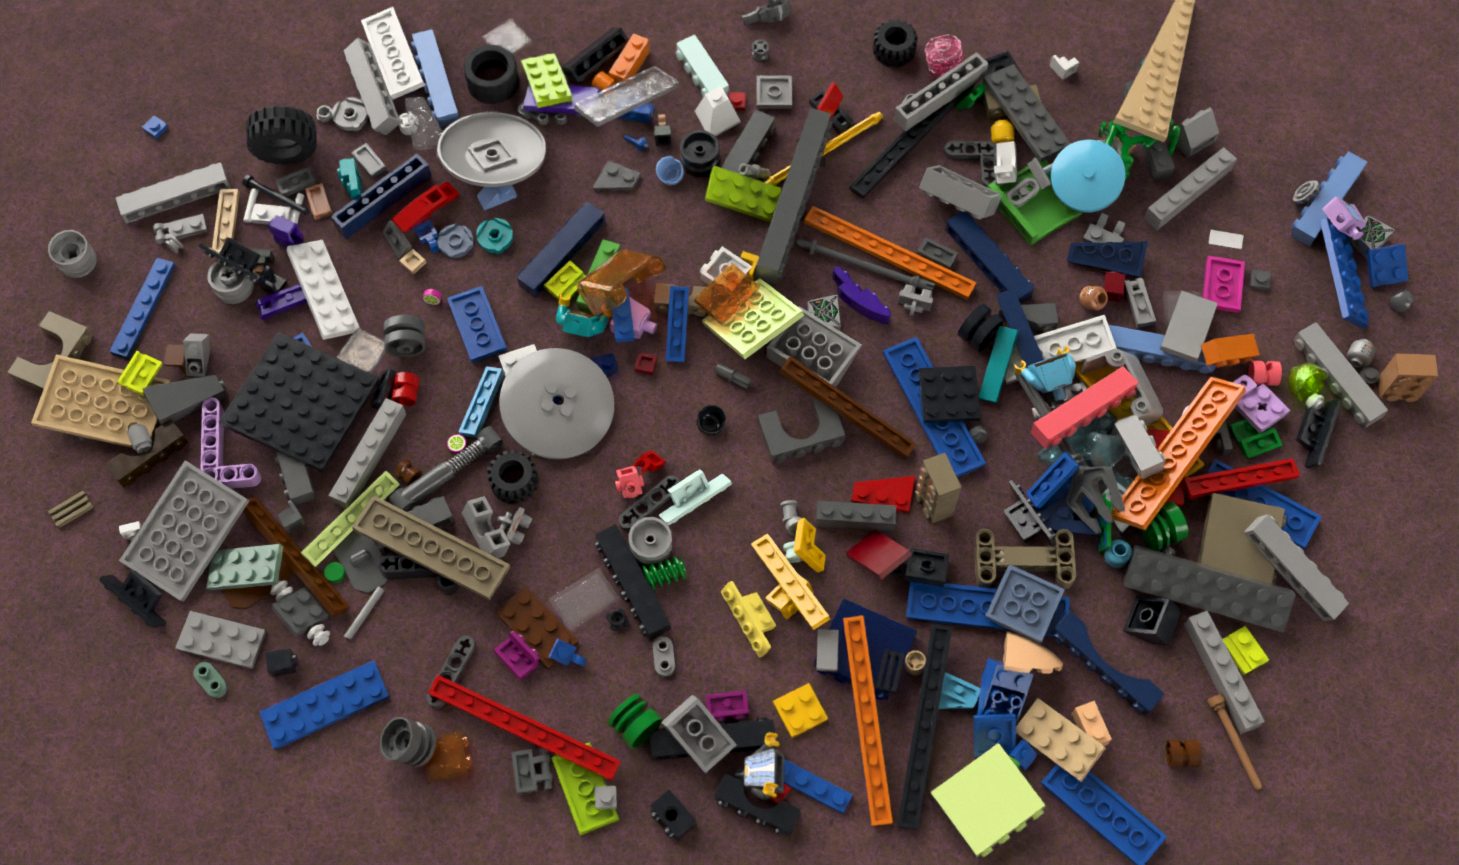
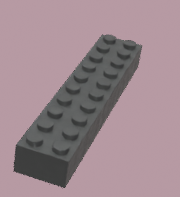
M810 107L756 265L754 280L760 278L767 284L776 286L777 280L781 281L783 269L787 264L789 251L794 243L795 233L798 231L799 222L805 210V204L809 199L811 186H813L816 171H818L821 156L824 154L826 142L831 133L833 121H830V113Z

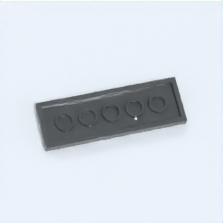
M1014 64L984 77V84L1039 162L1060 153L1071 144Z

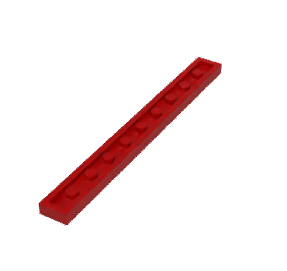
M437 675L428 691V694L436 699L610 781L613 780L621 764V761L439 675Z

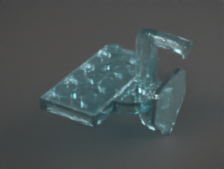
M1106 412L1102 417L1094 418L1088 426L1077 429L1072 436H1066L1075 453H1080L1083 456V460H1092L1094 467L1110 466L1116 482L1127 489L1129 488L1133 479L1117 474L1114 465L1125 454V445L1121 437L1107 435V432L1118 421L1116 416ZM1057 445L1055 447L1050 446L1047 449L1043 448L1036 455L1041 461L1052 466L1063 453Z

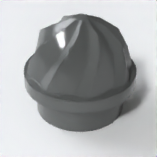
M975 425L969 430L976 444H981L987 440L988 432L983 426Z

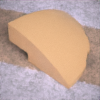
M1007 631L1003 656L1005 670L1030 673L1032 669H1037L1036 671L1039 673L1048 674L1053 672V668L1057 671L1062 669L1063 662L1046 647L1025 636Z

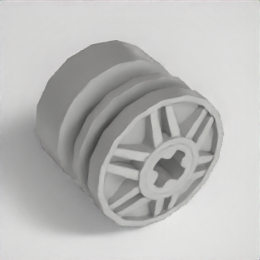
M74 230L59 232L51 239L48 245L50 258L59 270L68 277H83L89 274L97 263L94 249L80 232Z

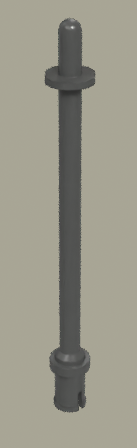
M802 239L796 240V245L809 249L810 255L818 252L910 284L915 287V290L927 289L932 292L934 290L935 283L921 279L918 275L910 277L817 245L818 240L816 239L813 243Z

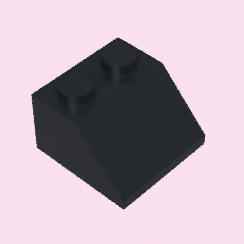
M1136 596L1123 632L1153 645L1169 646L1182 611L1168 598Z

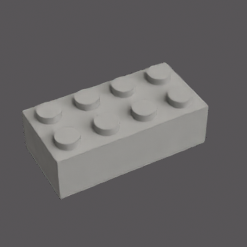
M940 165L928 167L919 186L920 189L924 190V194L932 197L935 195L945 204L952 203L960 211H969L972 213L971 216L977 219L994 215L1002 198V194Z

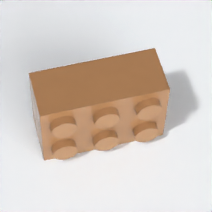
M1395 354L1379 375L1380 399H1387V401L1402 399L1407 402L1419 400L1438 377L1436 356Z

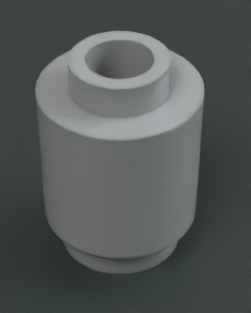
M140 424L130 426L127 435L133 449L139 454L149 451L153 442L146 426Z

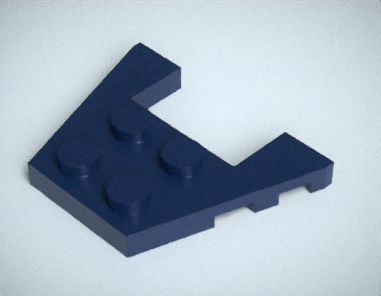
M1072 476L1041 508L1034 505L1035 508L1033 510L1035 513L1039 512L1045 520L1043 524L1046 528L1050 527L1053 532L1067 529L1077 535L1099 536L1083 520L1074 521L1073 510L1067 505L1068 484L1073 480Z

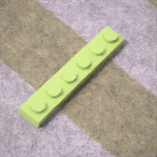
M385 471L320 533L301 554L316 567L353 531L352 526L373 495L385 500L400 484Z

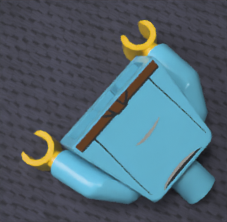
M1065 346L1064 352L1058 348L1057 356L1028 365V368H1026L1025 361H1020L1021 368L1014 365V371L1016 374L1022 375L1038 391L1042 393L1052 391L1055 401L1066 398L1063 387L1072 384L1076 364L1071 355L1068 354L1070 348Z

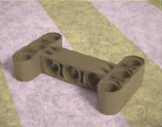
M985 528L979 530L974 540L977 585L983 588H990L996 578V571H1006L1010 564L1023 571H1052L1055 573L1057 586L1063 589L1070 588L1076 578L1073 534L1067 529H1060L1055 535V546L994 547L993 533ZM979 538H986L988 543L981 542ZM1059 538H1064L1067 543H1061ZM986 556L988 557L989 561H982L980 557ZM1060 557H1066L1069 562L1061 561ZM981 575H988L990 580L982 579ZM1061 575L1068 576L1070 581L1063 580Z

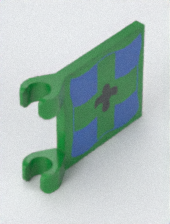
M1106 493L1102 495L1104 503L1109 507L1111 513L1113 503L1106 499ZM1094 505L1101 529V534L1098 536V553L1102 554L1111 547V522H1107L1098 513V509Z

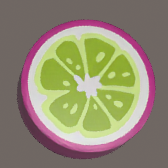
M427 289L424 291L422 299L427 304L439 305L442 294L437 290Z
M454 434L449 437L447 446L451 453L460 454V452L467 448V442L464 436Z

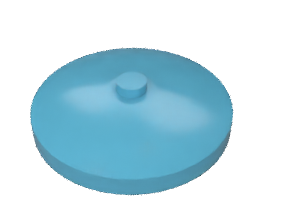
M1081 140L1068 145L1058 154L1051 170V184L1055 195L1065 206L1079 212H1096L1108 207L1119 197L1125 183V167L1120 155L1111 146L1097 140Z

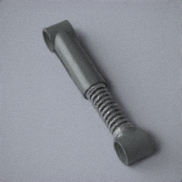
M491 426L484 428L477 435V441L474 444L465 448V450L451 458V460H448V462H441L406 488L396 490L390 496V502L406 512L411 511L418 502L454 478V472L459 471V468L462 469V466L468 465V462L470 463V461L476 459V456L479 457V454L482 455L481 453L495 452L502 446L503 440Z

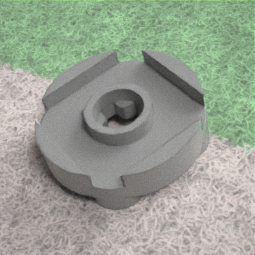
M353 97L345 98L346 101L337 102L332 109L335 125L345 131H359L368 120L364 103L360 99ZM351 112H353V114H354L353 116L348 117V116L346 115V114H350Z

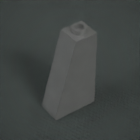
M216 375L145 387L142 390L160 425H162L169 419L174 422L202 409L203 402L210 397L220 401L225 398L224 391L227 389L222 380H218Z

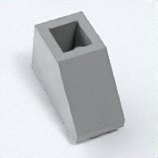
M189 334L183 340L186 376L205 377L210 355L209 334Z

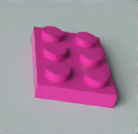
M1208 256L1206 259L1202 298L1218 303L1216 310L1239 313L1241 310L1245 262Z

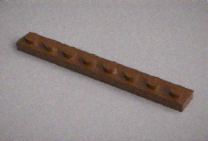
M789 356L779 370V373L904 460L911 453L916 444L793 357Z
M256 497L248 499L250 501L243 510V513L271 545L280 544L283 546L282 558L332 617L345 613L350 607L322 573L301 554L302 550Z

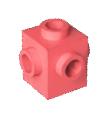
M631 466L616 470L619 481H615L618 493L622 492L623 498H635L639 494H643L641 487L644 486L642 475H638L636 467Z

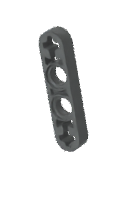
M673 475L667 476L619 516V526L621 529L630 531L631 527L638 520L649 517L671 498L667 489L668 482H675L676 485L680 480ZM660 493L663 497L660 501L656 502L652 500V495ZM640 505H645L648 511L641 514L637 511V508ZM625 518L628 520L632 518L630 525L628 523L624 525Z
M465 635L457 640L439 672V676H450L452 682L457 683L475 650V642L470 636ZM467 641H469V645H470L471 647H470V648L466 647V648L464 649L463 654L466 655V656L463 657L461 654H459V653H461L462 650H463V647H462L461 644H462V643H467ZM455 658L462 660V664L458 668L451 667V661ZM427 694V702L432 708L438 709L444 706L445 702L443 701L433 703L432 696Z

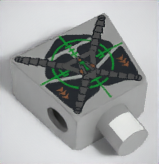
M1366 216L1364 219L1366 225L1361 229L1363 232L1361 238L1354 240L1349 236V242L1366 259V250L1381 248L1394 232L1393 228L1371 216Z
M837 295L808 301L807 311L840 331Z

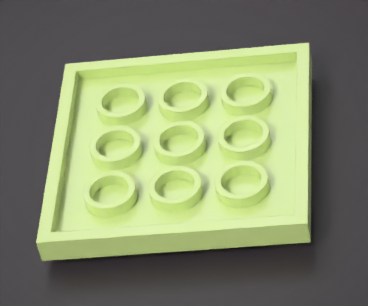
M759 278L705 317L702 322L705 327L746 359L802 318L804 314L800 308Z

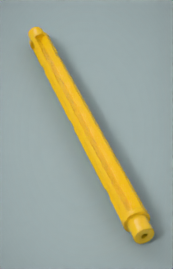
M877 112L870 115L867 119L827 142L823 156L860 132L877 124L878 121L883 119L882 114ZM790 166L770 176L765 183L776 186L779 182L786 179Z

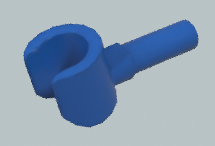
M624 135V139L633 143L639 151L648 146L645 144L647 141L644 137L636 140Z

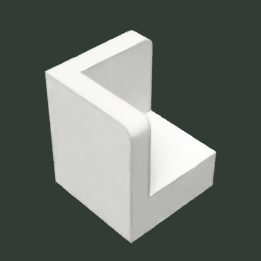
M1054 55L1052 56L1050 67L1064 80L1077 71L1079 62L1075 57L1068 61L1065 57L1059 59Z

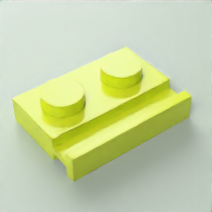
M569 261L544 284V288L557 299H559L561 293L562 298L567 299L569 295L572 297L583 287L587 276L575 264Z
M136 351L117 383L144 396L142 389L151 385L163 364L157 359Z
M1246 626L1222 639L1234 663L1243 675L1269 661Z

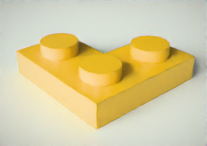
M805 518L798 520L793 552L817 573L824 571L826 555L814 545L816 528Z

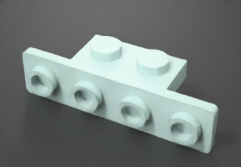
M699 469L668 489L674 505L659 514L660 519L667 525L677 522L678 519L692 512L696 507L709 501L713 496L732 485L731 481L724 474H721L707 482L704 473Z

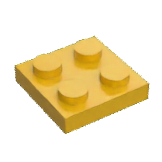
M809 683L773 701L791 738L828 721V717Z

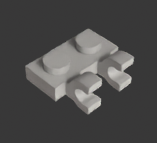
M1102 213L1096 225L1090 224L1082 241L1096 243L1123 242L1124 238L1120 237L1126 223L1118 221L1113 233L1103 229L1109 216Z

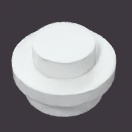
M1313 394L1306 401L1307 408L1313 407L1318 411L1324 405V397Z

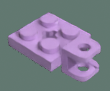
M1243 375L1234 381V383L1244 385L1246 388L1245 394L1234 408L1259 433L1289 414L1290 410L1264 383L1257 387L1258 385L1247 375ZM1259 405L1264 406L1266 411L1263 409L1258 410Z

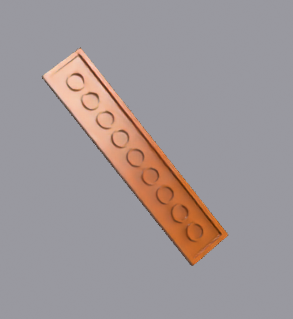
M1210 377L1157 449V451H1161L1164 455V470L1145 479H1141L1137 475L1121 497L1125 511H1119L1114 506L1111 510L1112 519L1146 530L1245 394L1246 388L1244 385Z

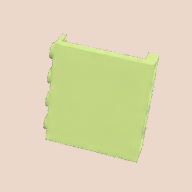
M999 743L931 792V795L971 847L976 857L980 855L982 857L987 856L993 851L991 848L997 842L1000 845L1010 838L1008 834L1014 830L1016 832L1021 831L1027 826L1025 823L1030 818L1037 819L1044 813L1042 809L1045 808L1043 801Z

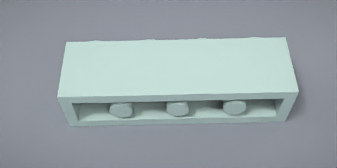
M693 35L678 42L677 51H675L679 61H683L686 72L691 73L694 84L696 86L699 85L701 88L702 96L704 97L705 94L720 86L725 94L728 95V83L697 37Z

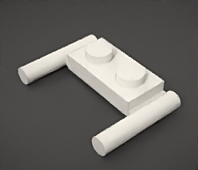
M251 189L243 219L245 223L252 222L269 225L276 215L298 223L300 212L294 209L291 210L290 207L255 204L259 191ZM298 193L295 202L302 205L304 195Z

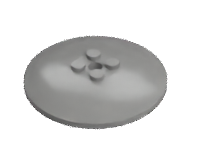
M483 112L468 115L449 125L439 138L437 150L440 163L455 178L476 186L501 187L521 182L538 171L545 160L546 143L541 132L532 123L523 118L507 113Z
M548 348L525 356L510 369L501 387L499 407L507 432L522 448L543 458L569 459L588 452L603 439L613 419L614 395L606 375L591 359L572 350ZM556 396L561 397L563 404H554L553 398Z

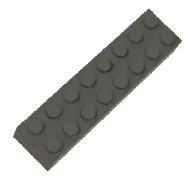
M1138 545L1133 547L1132 556L1123 580L1124 586L1168 598L1283 633L1296 596L1294 591L1288 588Z

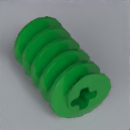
M681 555L680 561L675 556L672 557V563L665 559L664 566L660 561L657 562V568L650 564L649 571L643 566L645 578L653 589H656L657 582L663 587L664 580L671 584V578L678 582L679 575L684 580L686 579V569Z

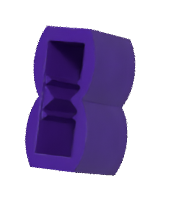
M278 215L270 221V232L273 234L277 244L287 248V246L303 243L304 237L300 233L297 223Z

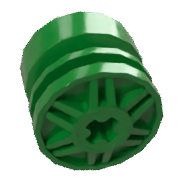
M1172 501L1164 503L1146 530L1138 528L1147 546L1155 551L1168 547L1170 542L1177 543L1188 537V526L1184 515Z
M634 694L622 702L607 721L608 725L614 728L616 734L624 732L622 740L630 749H635L642 745L650 737V732H654V729L659 728L663 721V718L654 709L646 711L648 703L642 701L643 697L640 694Z

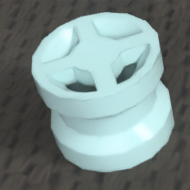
M795 541L783 545V549L786 552L785 557L789 563L803 561L793 552Z

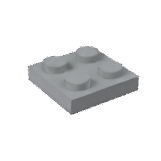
M757 76V109H792V76Z

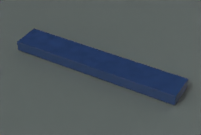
M1014 288L997 294L996 298L1008 327L1019 331L1015 344L1022 361L1026 363V368H1028V365L1044 360ZM1038 391L1040 395L1046 394L1042 393L1041 391Z

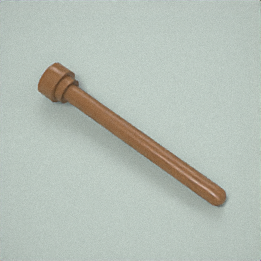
M1223 694L1208 699L1210 707L1218 712L1253 787L1256 790L1261 789L1262 784L1224 708L1226 700Z

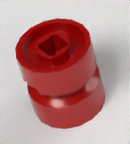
M409 372L397 373L395 375V388L393 389L391 400L403 406L416 405L420 378Z

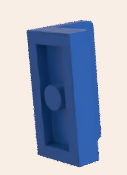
M621 99L619 103L616 102V118L650 124L654 111L653 104Z

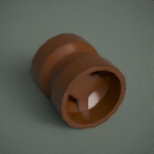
M406 459L396 467L394 474L398 478H403L404 483L409 486L421 477L422 472L418 468L412 467V463Z

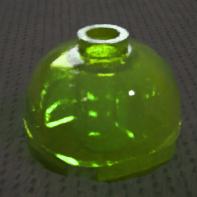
M1303 363L1295 366L1289 373L1288 388L1297 399L1304 401L1303 398L1308 395L1310 397L1313 394H1318L1323 388L1324 384L1322 381L1324 378L1327 380V372L1314 363ZM1301 388H1303V389H1305L1307 392H1303V391H1299V390H1300Z

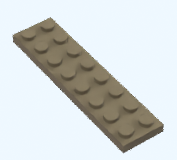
M374 495L352 526V529L357 533L488 600H491L510 569V564Z

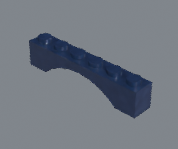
M1071 611L1064 615L1050 633L1056 642L1065 645L1072 656L1081 659L1088 670L1098 674L1100 680L1115 689L1116 694L1121 699H1126L1132 704L1131 707L1137 713L1145 715L1150 712L1165 694L1150 680L1127 676L1108 665L1093 647L1087 633L1086 624Z

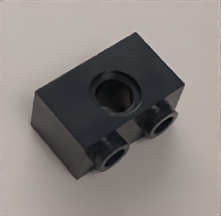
M670 789L650 805L652 810L650 815L657 823L660 821L665 826L663 830L670 839L674 837L679 841L697 825L696 820ZM674 812L678 817L675 821H668L666 819L667 814Z

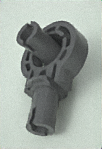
M768 0V4L760 8L757 6L756 11L742 15L745 26L759 20L760 22H778L790 15L791 5L789 0Z

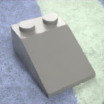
M693 695L661 722L705 773L736 746L735 742L700 700Z

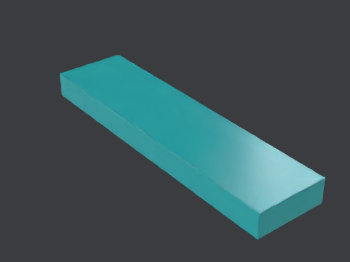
M999 326L979 393V399L998 404L1018 337V330Z

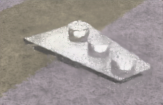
M424 97L406 98L405 105L413 149H438V141L443 132Z

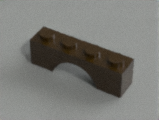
M169 419L155 429V441L149 451L139 456H127L121 453L105 465L124 488L126 485L133 484L136 478L142 474L149 473L159 462L166 461L173 452L183 449L188 441L174 422Z

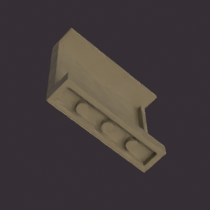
M1213 493L1208 501L1197 563L1274 584L1277 573L1274 572V566L1243 532L1257 517L1267 514L1277 521V525L1280 528L1284 527L1286 522L1285 509Z

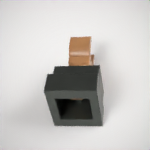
M665 114L658 115L659 126H655L654 130L655 146L671 145L670 125L666 126Z
M253 248V251L261 255L253 271L254 273L259 275L266 266H269V263H274L275 256L271 250Z

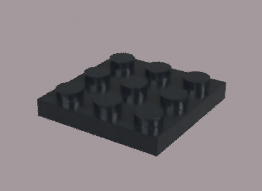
M976 366L918 369L923 423L981 420Z

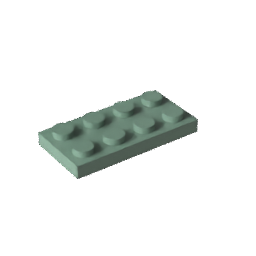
M273 544L217 550L211 559L206 588L209 590H222L278 584L283 546Z

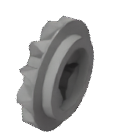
M1314 180L1301 185L1293 196L1294 202L1296 204H1303L1309 201L1318 193L1320 189L1319 183Z

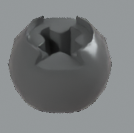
M1403 289L1393 294L1389 303L1394 311L1401 313L1412 307L1415 299L1410 291Z

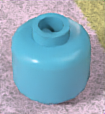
M1119 539L1113 540L1111 547L1104 552L1105 561L1113 568L1124 567L1132 556L1131 546L1124 540Z

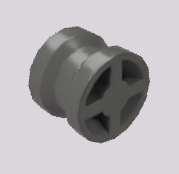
M756 40L752 44V58L759 62L765 61L769 56V44L764 40Z

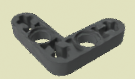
M951 141L946 143L944 155L947 158L980 159L981 184L988 187L991 184L987 180L988 174H991V181L997 185V176L994 173V166H997V151L994 143L989 141ZM973 148L975 152L970 154L965 149ZM991 163L993 168L987 169L984 164Z

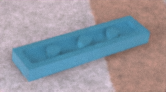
M486 366L458 431L462 436L477 438L505 372L503 369Z

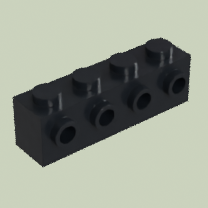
M621 27L611 28L561 66V69L570 82L580 83L588 74L595 72L601 64L608 62L614 54L622 51L629 39Z

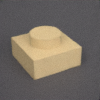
M414 249L399 260L400 264L413 275L426 264V260Z

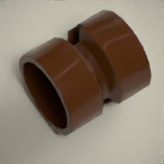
M1187 739L1183 743L1181 740H1167L1166 759L1168 766L1182 767L1185 764L1187 767H1199L1201 764L1199 740Z

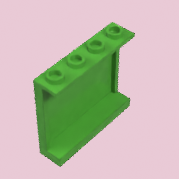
M1047 159L1039 162L1042 168L1050 165ZM1027 166L1017 172L1016 182L997 185L995 182H992L987 188L1002 194L997 208L1031 246L1075 219L1082 212L1065 206L1055 195L1052 186L1042 190L1040 185L1037 195L1021 207L1016 208L1007 198L1008 192L1026 178L1037 180L1030 167ZM1050 172V173H1048V174H1046V175H1047V177L1049 178V180H1050V182H1051V172Z

